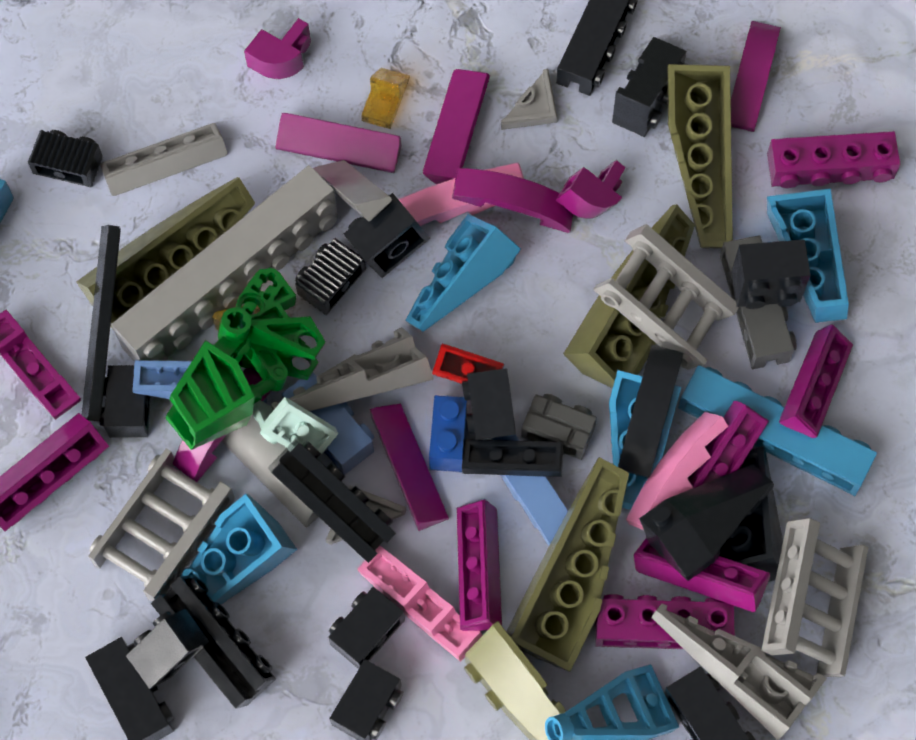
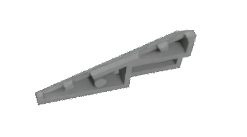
M401 327L394 331L393 339L384 344L382 341H376L372 344V350L361 355L354 354L317 376V384L307 390L304 387L293 390L294 396L289 399L304 409L312 411L434 380L427 356L415 347L412 335ZM278 402L271 403L272 410L278 406Z
M661 604L651 617L777 740L791 727L804 707L827 679L819 673L813 676L797 669V664L790 660L784 663L768 656L765 652L761 651V647L723 630L717 629L713 631L697 624L698 619L688 616L683 618L666 610L667 605Z

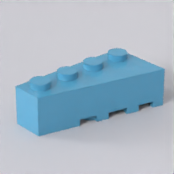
M831 189L767 196V215L778 240L792 241L805 239L811 276L803 297L814 322L847 319L849 302Z

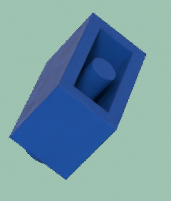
M434 395L429 451L430 470L462 472L467 422V401L464 400V397Z

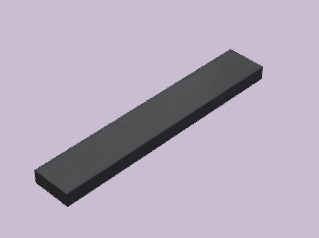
M114 225L101 226L81 414L89 421L101 420L121 232L120 226Z

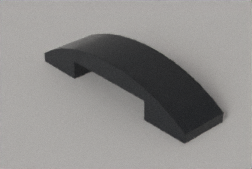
M653 344L651 346L618 464L619 468L629 473L646 478L650 477L683 358V352Z

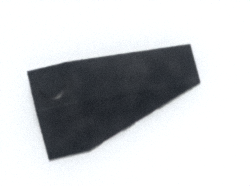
M762 446L751 449L738 470L753 464L771 480L765 448ZM772 488L753 514L746 515L738 526L739 532L733 539L729 537L720 549L721 557L769 572L770 579L768 582L776 579L783 544Z
M752 464L668 498L639 519L649 544L689 581L717 560L721 555V547L729 537L732 539L739 532V524L746 515L753 514L774 487V483Z

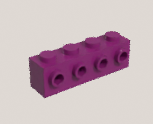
M895 131L771 139L767 152L772 187L794 188L798 185L806 184L824 186L837 182L849 185L868 180L881 183L894 179L900 167Z
M80 413L76 414L0 476V527L4 532L18 523L27 513L45 501L49 495L73 478L76 473L95 460L109 447L92 423Z
M608 594L603 596L601 609L595 620V647L683 649L651 618L661 604L667 605L666 610L683 618L691 616L698 619L697 624L710 630L716 631L720 629L735 636L734 605L713 598H706L705 602L691 601L690 597L677 596L672 597L671 601L657 600L656 596L642 595L638 596L637 600L624 599L622 595Z

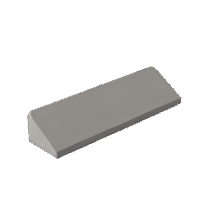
M211 123L105 161L100 166L111 195L116 196L225 157L227 150L216 123Z
M345 160L313 168L334 189V193L367 221H371L392 202L389 195Z

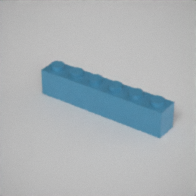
M697 366L681 396L678 409L696 418H699L704 412L724 417L734 401L741 402L769 420L754 444L755 447L763 446L767 453L856 496L877 455V452L871 450L867 443L844 437L839 430L829 425L821 426L816 438H811L787 428L779 423L784 407L777 399L770 396L763 397L753 392L748 385L737 381L734 383L724 378L714 368Z

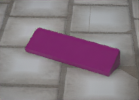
M456 69L452 73L423 168V174L435 184L456 178L457 170L464 166L490 79L488 73Z
M282 113L275 148L277 150L336 162L345 160L351 165L395 173L402 144L401 137L398 135Z
M833 324L818 330L814 334L779 420V423L811 438L818 437L853 344Z
M734 401L723 417L728 427L705 446L711 458L687 478L693 488L737 471L769 420L747 405Z
M401 403L370 409L372 421L418 531L449 520Z
M484 499L457 508L460 630L462 631L488 630L497 621L502 626L497 509Z
M647 537L633 554L635 569L641 574L751 612H755L759 607L770 579L769 572L719 556L713 564L687 581L649 544Z

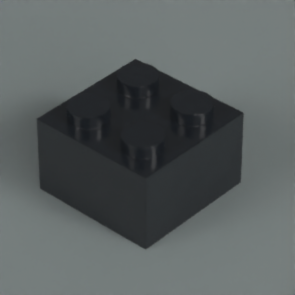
M393 193L389 195L392 202L371 221H367L364 217H359L343 233L364 261L381 278L386 276L430 239Z
M805 239L739 245L731 271L736 307L746 306L748 309H758L769 304L787 307L801 302L811 276Z

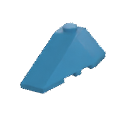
M467 214L448 239L444 247L448 252L442 264L438 262L433 267L432 272L435 275L432 283L421 290L405 321L424 332L502 275L514 263L516 255L521 248L496 226Z
M617 370L609 400L613 464L617 467L643 377ZM674 386L651 473L663 457L681 391L680 386ZM629 473L622 508L631 510L648 478Z
M245 494L220 514L215 522L216 527L207 541L202 542L198 548V555L190 567L183 571L181 576L198 577L209 590L207 594L213 602L223 604L272 571L298 549L280 523L249 494Z

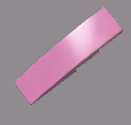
M519 163L486 169L524 179ZM455 178L398 199L420 226L433 220L443 223L466 212L473 216L495 206L484 203L482 207L452 199Z
M704 412L677 439L659 461L642 487L626 518L629 525L643 529L640 517L664 500L693 489L687 478L711 458L705 446L728 427L722 416Z
M379 546L375 550L377 552L376 556L369 563L365 560L357 569L358 572L379 592L399 607L410 620L461 662L465 658V653L483 636L481 631L460 630V615L456 612L455 608L434 592L425 580L382 546Z

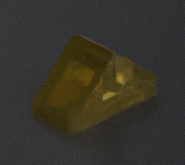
M384 68L376 71L370 77L371 91L361 115L362 121L391 129L410 75Z

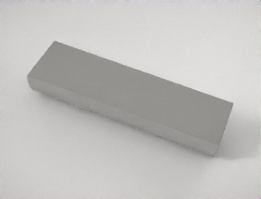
M252 414L247 426L227 434L222 442L307 528L318 516L268 469L286 447L278 442L272 444L261 435L260 425Z

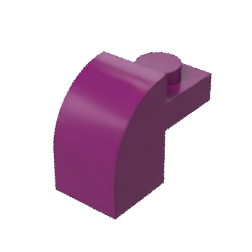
M298 18L282 40L261 29L244 50L247 67L272 79H285L297 74L304 67L302 54L307 51L311 43L309 24Z
M615 160L603 169L598 177L583 167L567 180L556 201L578 217L586 219L596 218L622 199L616 191L622 184L620 177L626 167Z

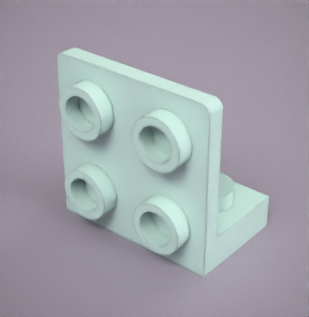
M286 397L283 398L274 410L261 400L254 404L253 417L260 425V433L272 444L278 442L287 448L295 438L302 445L308 440L322 454L338 435L334 426Z

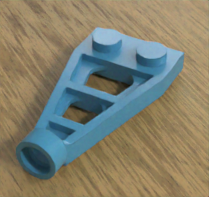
M651 664L625 671L565 713L549 717L545 722V733L549 740H649L671 733L679 728ZM622 693L626 694L638 721L622 722L612 700ZM598 705L607 726L593 728L586 710Z

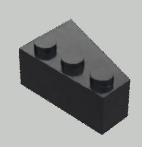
M653 37L639 57V64L635 71L631 70L627 75L626 79L629 82L625 89L619 87L616 91L612 123L643 137L646 136L650 127L655 129L662 116L660 111L662 105H668V64L688 65L685 63L687 51Z

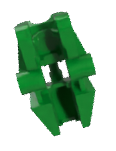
M260 269L255 273L240 294L236 307L227 309L223 313L218 331L219 340L214 345L206 340L204 341L170 395L169 400L173 406L166 414V420L191 450L247 426L253 414L254 404L259 402L263 395L271 390L274 392L281 391L284 388L287 376L308 380L318 365L316 357L326 341L311 316L290 318L285 310L295 306L296 294L276 269ZM268 280L273 282V286L270 285L265 291H261L262 283H266ZM256 306H258L260 311L255 314ZM300 337H313L317 342V346L311 349ZM302 357L309 362L310 367L305 370H299L293 366L292 359ZM241 367L257 370L263 380L256 385H249Z

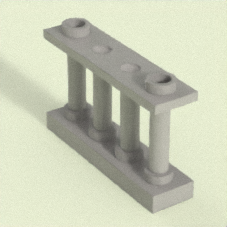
M646 224L632 230L625 239V242L633 248L634 252L616 280L611 278L601 282L593 290L601 296L602 301L606 305L618 310L656 344L664 348L683 352L680 367L689 370L698 365H705L707 359L697 351V348L715 319L719 321L735 315L739 308L736 307V301L649 225ZM644 259H646L656 268L657 274L640 301H638L625 289ZM669 279L680 288L681 293L662 321L649 309ZM694 300L703 308L704 314L688 340L685 341L673 329L690 301Z
M167 448L161 456L157 455L153 458L148 467V474L104 535H99L93 541L88 556L94 566L99 569L108 559L143 581L145 587L143 592L151 602L160 594H167L172 589L170 585L181 576L198 552L202 542L208 538L215 528V522L220 514L228 509L235 499L232 489L221 481L215 489L211 488L209 490L173 468L174 456ZM164 478L202 501L203 506L196 516H188L154 494ZM145 505L183 528L184 533L177 543H169L134 521ZM126 532L164 555V562L158 570H149L115 548Z
M812 518L788 521L761 651L770 655L794 654L798 650L819 660L817 673L824 677L845 676L868 547L858 545L840 548L839 550L817 539L820 522ZM814 553L837 563L834 582L811 571ZM808 585L831 595L828 614L805 603ZM802 617L825 627L822 646L799 636Z

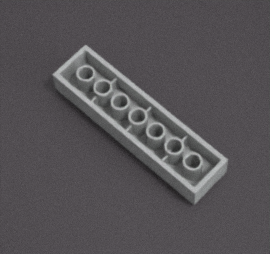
M308 165L114 321L111 325L122 349L135 362V360L167 361L168 357L177 349L182 350L187 347L192 341L193 336L202 329L210 328L216 322L217 317L226 309L236 306L240 294L258 270L273 268L278 271L288 263L289 258L298 250H305L312 243L313 238L320 232H326L334 226L338 219L334 189L311 166Z

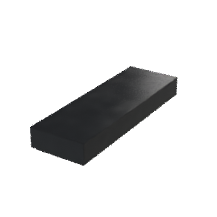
M465 439L462 472L463 474L562 477L563 442Z

